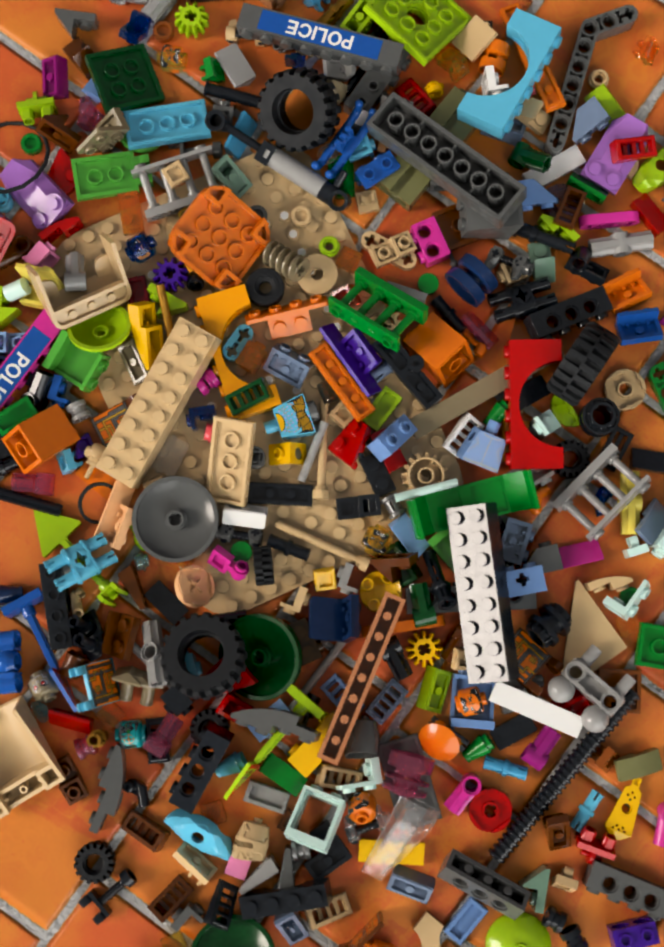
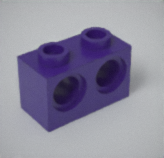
M648 915L606 925L611 947H647L660 944L655 921Z

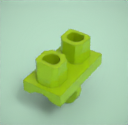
M37 91L32 92L33 98L16 102L17 110L25 126L34 125L36 117L43 118L44 115L58 114L54 98H47V96L39 97Z

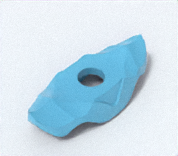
M181 808L172 811L165 817L164 822L183 841L203 853L226 861L230 859L232 853L231 838L224 835L210 819L199 814H190ZM198 832L202 834L204 840L194 836L193 833Z

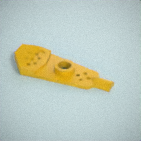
M640 778L633 779L631 785L625 786L604 824L606 832L613 834L618 841L632 836L642 795L639 790L642 782ZM624 804L629 805L630 809L628 812H623L622 806Z

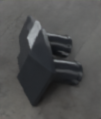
M95 609L90 610L82 617L73 614V617L70 616L67 622L70 628L75 629L73 644L81 648L83 654H86L89 660L93 662L102 656V644L104 643L102 637L104 632Z

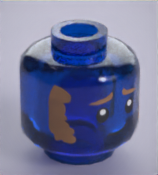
M139 232L126 241L125 252L132 262L136 261L141 264L156 255L155 246H157V242L151 234L147 235L144 232Z

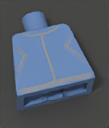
M489 419L485 430L474 426L456 455L464 461L498 473L506 445L505 439L497 435L501 423Z

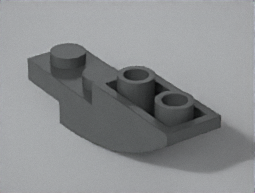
M247 709L233 712L230 716L236 719L235 723L238 725L255 727V731L259 734L267 736L268 733H276L278 727L280 733L289 736L293 733L299 736L298 740L307 744H311V741H319L322 733L302 725L304 715L283 709Z
M117 743L115 747L111 746L107 754L109 762L106 767H102L98 775V779H100L98 786L105 788L106 791H101L97 800L100 803L97 812H92L88 821L91 824L89 831L96 834L101 830L107 814L114 817L118 813L122 802L127 766L125 749L121 747L120 743Z

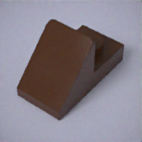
M76 37L63 48V52L89 81L91 75L84 58L86 54L94 52L89 45H85L79 37Z
M44 115L35 131L71 154L82 136L64 125L69 115Z
M418 552L378 554L370 559V563L391 583H395L402 578L401 570L410 569L414 563L419 561Z
M557 813L544 816L542 819L549 850L571 847L570 820L568 815Z

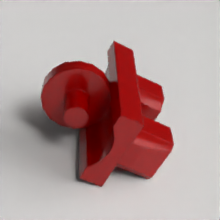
M585 825L581 833L576 831L574 839L577 841L576 847L581 848L580 854L586 856L585 861L587 864L591 865L594 860L601 861L603 857L614 861L616 857L614 849L616 837L613 834L606 832L602 839L598 840L595 838L597 830L594 827Z

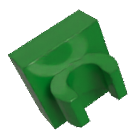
M211 56L204 58V65L200 66L199 70L206 72V76L202 77L201 80L205 82L209 80L216 83L225 81L224 71L218 60Z

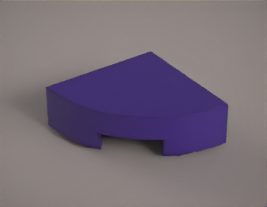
M89 433L84 434L75 445L74 455L76 460L84 458L85 448L93 445Z

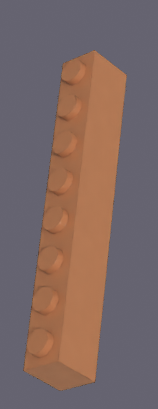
M387 591L385 592L319 749L318 758L338 766L406 602L405 599Z

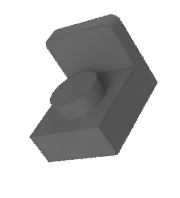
M218 100V103L213 104L212 110L226 112L230 117V124L233 125L235 105H231V101ZM219 115L214 118L216 127L222 122Z

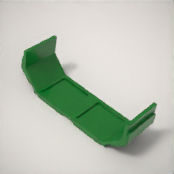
M530 469L486 478L406 501L417 540H423L425 536L448 529L446 508L496 502L498 516L516 511L540 508Z

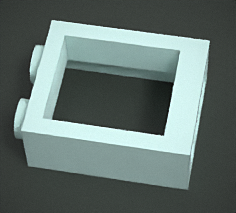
M304 784L284 832L286 839L327 855L347 806L343 796L335 792H331V794L325 793L323 788L315 784H311V786ZM309 797L337 807L325 840L297 830Z

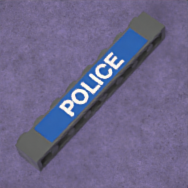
M243 3L236 24L238 34L244 39H256L266 45H279L285 50L294 49L305 55H317L327 61L331 59L340 61L341 64L346 66H359L365 71H378L384 76H397L404 56V44L248 3Z

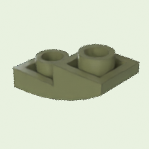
M650 748L638 754L630 753L613 760L617 778L620 782L640 778L663 770L658 748Z

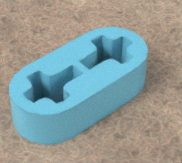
M239 325L225 343L223 355L227 361H238L253 341L254 333L249 325ZM246 330H248L249 338L247 339L246 337H244L242 341L239 342V339L241 338L239 332H245ZM237 344V355L235 356L232 354L231 356H228L229 352L227 351V349H233Z

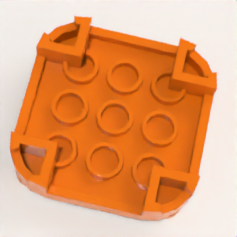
M212 185L204 188L196 196L174 225L169 235L168 246L177 259L209 285L218 289H229L243 282L241 279L271 241L269 223L232 193L231 189L226 186Z

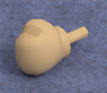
M94 443L92 446L85 448L86 463L90 466L84 478L89 480L106 448L104 445Z

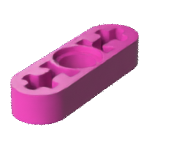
M638 211L587 214L578 218L579 229L581 230L627 227L640 223Z

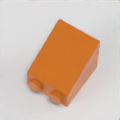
M434 312L428 315V320L423 325L419 324L413 331L408 332L402 340L411 355H419L423 358V367L444 388H447L475 361L468 341Z
M58 403L19 423L1 438L24 475L55 457L62 450L68 449L81 439Z

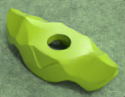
M664 146L657 150L658 156L647 158L641 164L632 179V184L642 194L649 193L664 185V170L661 171L656 168L657 161H664Z

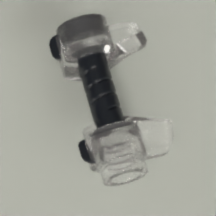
M376 804L375 819L370 823L357 826L348 815L343 817L344 830L349 843L351 842L352 844H357L361 840V834L377 828L379 832H387L390 825L394 824L390 812H382L379 804Z

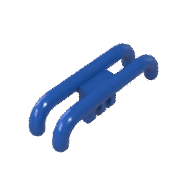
M360 99L355 101L352 113L320 158L311 163L312 169L318 171L327 163L335 150L342 153L333 168L325 172V177L329 180L339 174L368 133L366 123L376 112L374 108L369 110L365 123L355 136L351 128L363 109V102Z

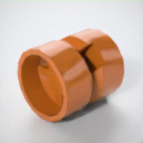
M494 39L483 51L478 71L483 75L485 66L494 65L495 73L498 72L499 78L503 77L511 46L503 40Z

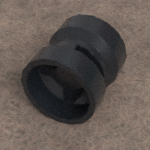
M576 923L565 927L559 933L562 941L566 942L567 947L589 946L586 938L580 935L582 930Z

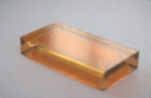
M138 191L117 194L124 236L145 233Z

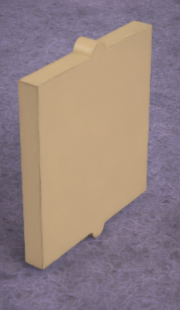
M475 15L453 40L452 44L460 50L462 56L465 55L474 63L496 38L498 33L490 27L487 21L484 22Z

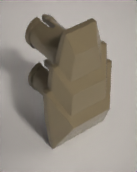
M134 666L119 667L111 677V680L122 683L119 695L121 701H132L134 686L143 687L139 703L147 707L153 705L155 689H163L165 687H149L147 672Z

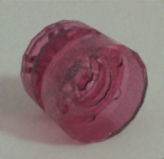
M391 748L387 763L395 767L396 770L385 771L384 775L393 779V781L382 780L381 786L403 797L425 799L427 792L418 787L429 788V783L421 779V775L432 776L435 760L412 752Z

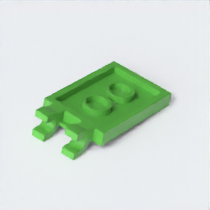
M133 151L71 159L77 201L140 193L139 187H142L140 178L133 179L130 170H133L134 166L138 164H150L149 154L134 156ZM149 174L148 178L151 187H154L152 174Z

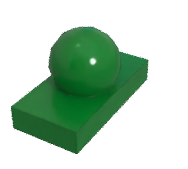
M27 395L0 411L1 436L10 432L19 423L39 413Z

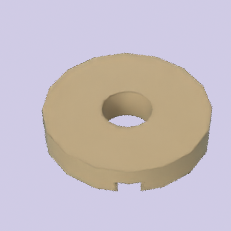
M311 254L304 259L309 260L310 267L306 275L297 281L300 288L308 295H323L332 291L338 279L337 266L333 260L322 254ZM320 270L323 273V277L320 280H314L311 277L313 271Z
M624 368L616 370L607 377L604 382L603 393L604 397L613 401L619 410L627 411L634 409L642 403L646 394V385L639 373ZM626 384L629 386V395H623L620 392V385Z

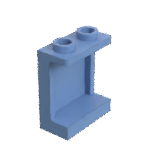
M458 670V673H453L449 725L451 727L494 730V703L488 699L496 682L469 684L467 670ZM477 686L480 692L485 691L488 704L484 705L483 713L465 717L462 715V712L458 713L454 696H457L460 689Z

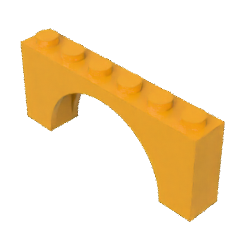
M245 284L196 298L198 305L194 306L197 318L201 317L204 324L200 328L222 340L213 356L216 365L212 366L216 377H220L222 385L218 386L222 398L249 384L236 377L229 370L224 362L222 353L223 338L230 323L241 313L252 309ZM276 384L269 385L274 397L236 416H233L228 405H225L227 417L243 420L272 411V409L281 405ZM257 386L258 389H259V391H260V393H261V396H263L264 393H263L261 387H260V386ZM249 390L253 399H257L253 390ZM242 393L241 395H242V397H243L245 403L248 404L249 402H248V400H247L245 394ZM234 397L233 399L237 407L240 408L241 405L237 397Z

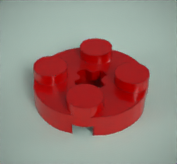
M494 787L483 788L469 802L468 814L476 828L481 831L496 833L506 828L512 815V804L502 791ZM487 805H494L496 807L494 815L491 816L484 813Z

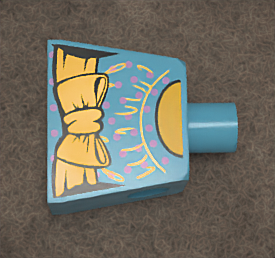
M303 394L272 409L275 419L263 423L267 435L280 431L282 440L316 434Z

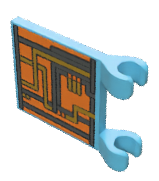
M112 658L68 669L70 678L83 675L89 701L77 704L78 713L120 701L119 684L111 680L115 673Z

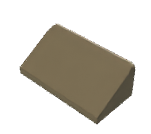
M132 338L117 349L134 385L137 386L143 383L149 370H146L135 340Z

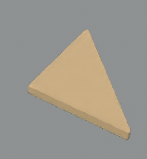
M579 579L574 582V592L570 608L572 622L570 632L566 635L565 651L562 660L564 667L561 672L574 657L580 658L592 644L602 652L590 666L591 671L594 672L625 650L627 646ZM576 667L569 671L573 678H579L582 675L581 670Z

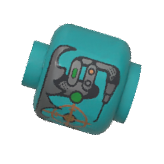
M139 719L121 721L119 729H115V741L119 742L123 749L142 747L143 743L147 742L146 724H143Z

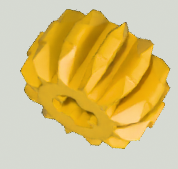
M424 630L421 632L422 638L415 632L413 635L416 641L414 642L412 639L407 640L408 643L413 644V647L405 648L406 651H413L407 658L410 660L416 656L413 663L416 666L419 664L420 659L422 660L421 665L423 668L426 667V660L433 666L434 661L432 657L440 659V656L435 654V651H442V647H435L440 642V639L431 641L434 637L432 632L428 638H426V631ZM425 643H427L429 645L427 647L429 649V652H424L421 655L419 653V651L421 650L418 649L419 645L424 646Z

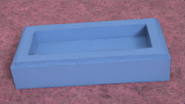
M470 896L444 927L443 931L461 946L488 913V909L474 897Z

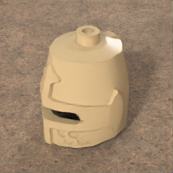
M254 817L253 821L247 820L243 822L235 836L231 853L233 858L246 861H265L269 847L270 827L262 823L263 819Z

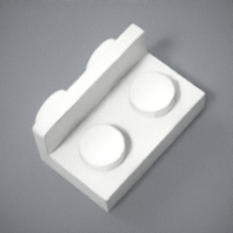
M494 65L485 66L481 79L482 95H495L509 90V84L499 85L498 72L495 73Z

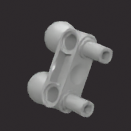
M593 644L580 658L574 657L560 673L561 675L555 676L550 680L547 691L552 700L558 703H565L573 698L576 688L594 704L584 709L581 715L582 725L592 733H599L607 728L610 718L626 702L624 696L636 681L626 673L615 687H610L590 668L602 653ZM574 667L579 668L582 672L581 677H571L570 669ZM606 697H612L616 701V706L608 708L604 705L603 701Z

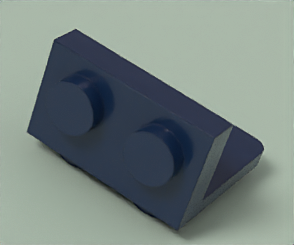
M350 594L344 599L312 596L309 599V637L315 640L349 643L359 638L361 633V624L359 623L361 603L359 602V595Z

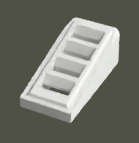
M465 412L460 417L442 445L458 459L459 457L456 455L458 450L450 444L455 442L461 447L463 443L456 439L457 435L461 436L465 441L467 436L461 430L464 428L469 433L472 430L466 424L470 422L481 429L485 427L484 424L469 412Z

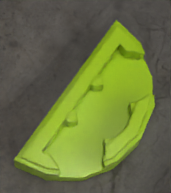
M554 395L551 399L550 409L559 423L566 427L579 426V417L573 406Z

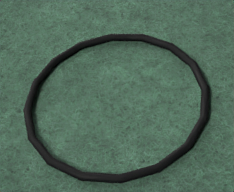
M6 121L0 123V127L7 125L25 126L23 121ZM33 125L25 126L33 130L36 129V126ZM38 133L43 138L46 147L44 163L38 172L22 185L0 190V194L23 189L40 176L48 164L50 147L46 137Z

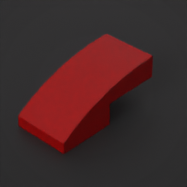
M78 216L71 217L48 226L39 232L38 236L44 243L48 241L52 244L61 235L64 234L69 238L85 226Z

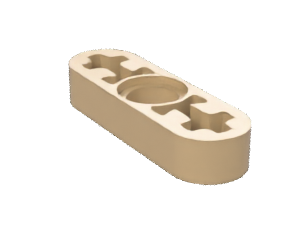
M367 231L361 237V246L368 252L369 248L375 245L371 244L368 246L365 239L373 237L374 243L377 245L380 241L385 242L389 239L374 231ZM412 252L403 257L405 259L407 256L411 257L410 261L412 264L404 265L402 258L390 264L401 270L410 271L415 267L417 257Z

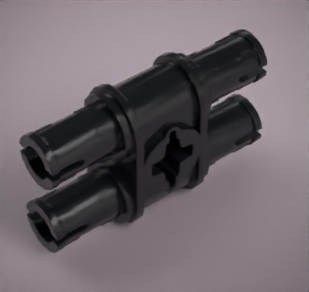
M548 277L531 282L525 280L524 283L511 287L506 286L500 292L488 294L487 301L490 308L507 302L511 304L507 308L493 311L496 324L511 319L520 320L522 317L557 304L558 300L555 293L538 298L533 295L551 289Z

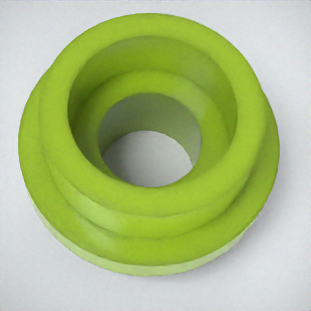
M332 236L324 237L319 243L321 254L327 257L337 255L340 250L339 241ZM331 244L333 249L327 250L325 248L326 245Z

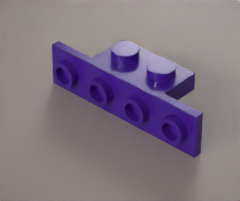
M334 323L320 327L319 331L345 365L348 373L360 386L361 391L367 397L382 391L370 374L382 360L359 329L353 328L343 337Z

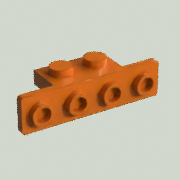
M318 294L304 301L300 299L293 300L288 305L281 306L276 304L270 306L267 310H252L244 316L246 325L267 321L271 338L274 340L313 330L309 310L328 306L329 303L326 296Z

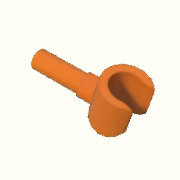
M466 331L463 336L475 346L473 353L479 358H483L487 352L486 345L475 340Z

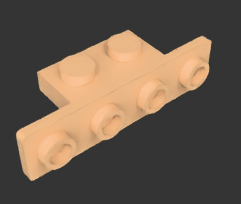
M118 480L114 483L94 536L102 532L104 534L103 538L106 537L108 544L91 552L92 557L95 559L110 552L112 548L120 550L126 543L127 532L132 525L133 509L128 506L135 489L128 487Z

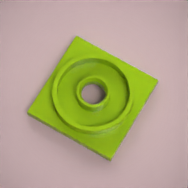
M370 0L362 9L385 30L392 41L404 44V49L424 67L472 19L454 0ZM408 14L417 15L423 21V25L416 24L414 18Z

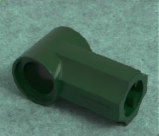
M518 141L507 162L520 170L526 167L545 173L546 171L548 172L551 166L552 157L550 154L534 150L525 142Z
M427 582L409 585L415 627L437 624L434 605L431 604Z

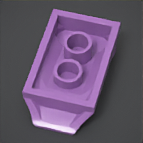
M629 113L620 118L613 119L579 175L615 196L637 160L612 164L609 144L615 139L648 136V125ZM636 143L637 154L639 153L638 143ZM627 145L628 155H630V147Z
M11 159L0 173L5 189L22 185L38 172L40 166L32 159ZM44 171L25 188L9 193L32 218L34 226L40 230L61 221L75 204Z

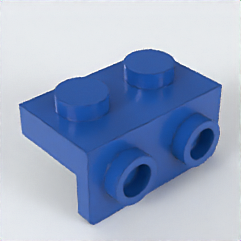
M388 150L384 154L377 155L367 165L360 166L354 174V181L358 187L363 185L368 190L399 170L400 164L391 151Z
M645 308L618 313L615 329L620 339V345L662 340L663 332L658 320L659 308Z

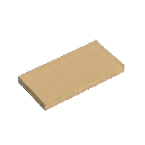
M219 415L213 417L206 489L211 493L215 502L240 507L247 506L256 422Z

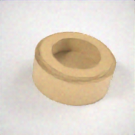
M303 205L293 208L291 211V221L296 227L304 228L310 224L312 216L309 208Z

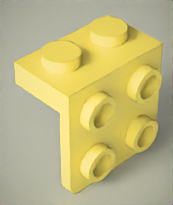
M26 262L24 264L16 263L14 268L21 277L28 280L32 290L30 294L20 299L19 302L22 306L44 309L34 290L25 265L29 264L39 274L41 281L46 279L53 281L58 291L65 288L63 282L52 268L48 266L38 267Z

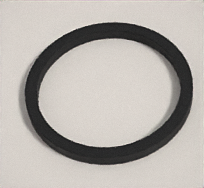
M105 482L90 484L81 492L78 499L80 514L85 520L93 524H98L99 521L92 520L84 514L82 500L86 492L93 487L106 486L111 489L113 488L112 485Z

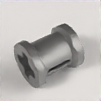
M397 492L380 501L390 514V520L407 511L400 502H395L394 494Z

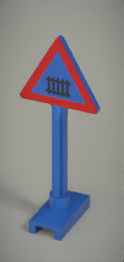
M38 587L0 609L3 615L10 619L22 613L24 618L28 620L39 646L51 667L48 669V672L75 713L78 711L77 703L69 678L59 673L58 661L36 617L37 613L34 606L44 601L43 592Z

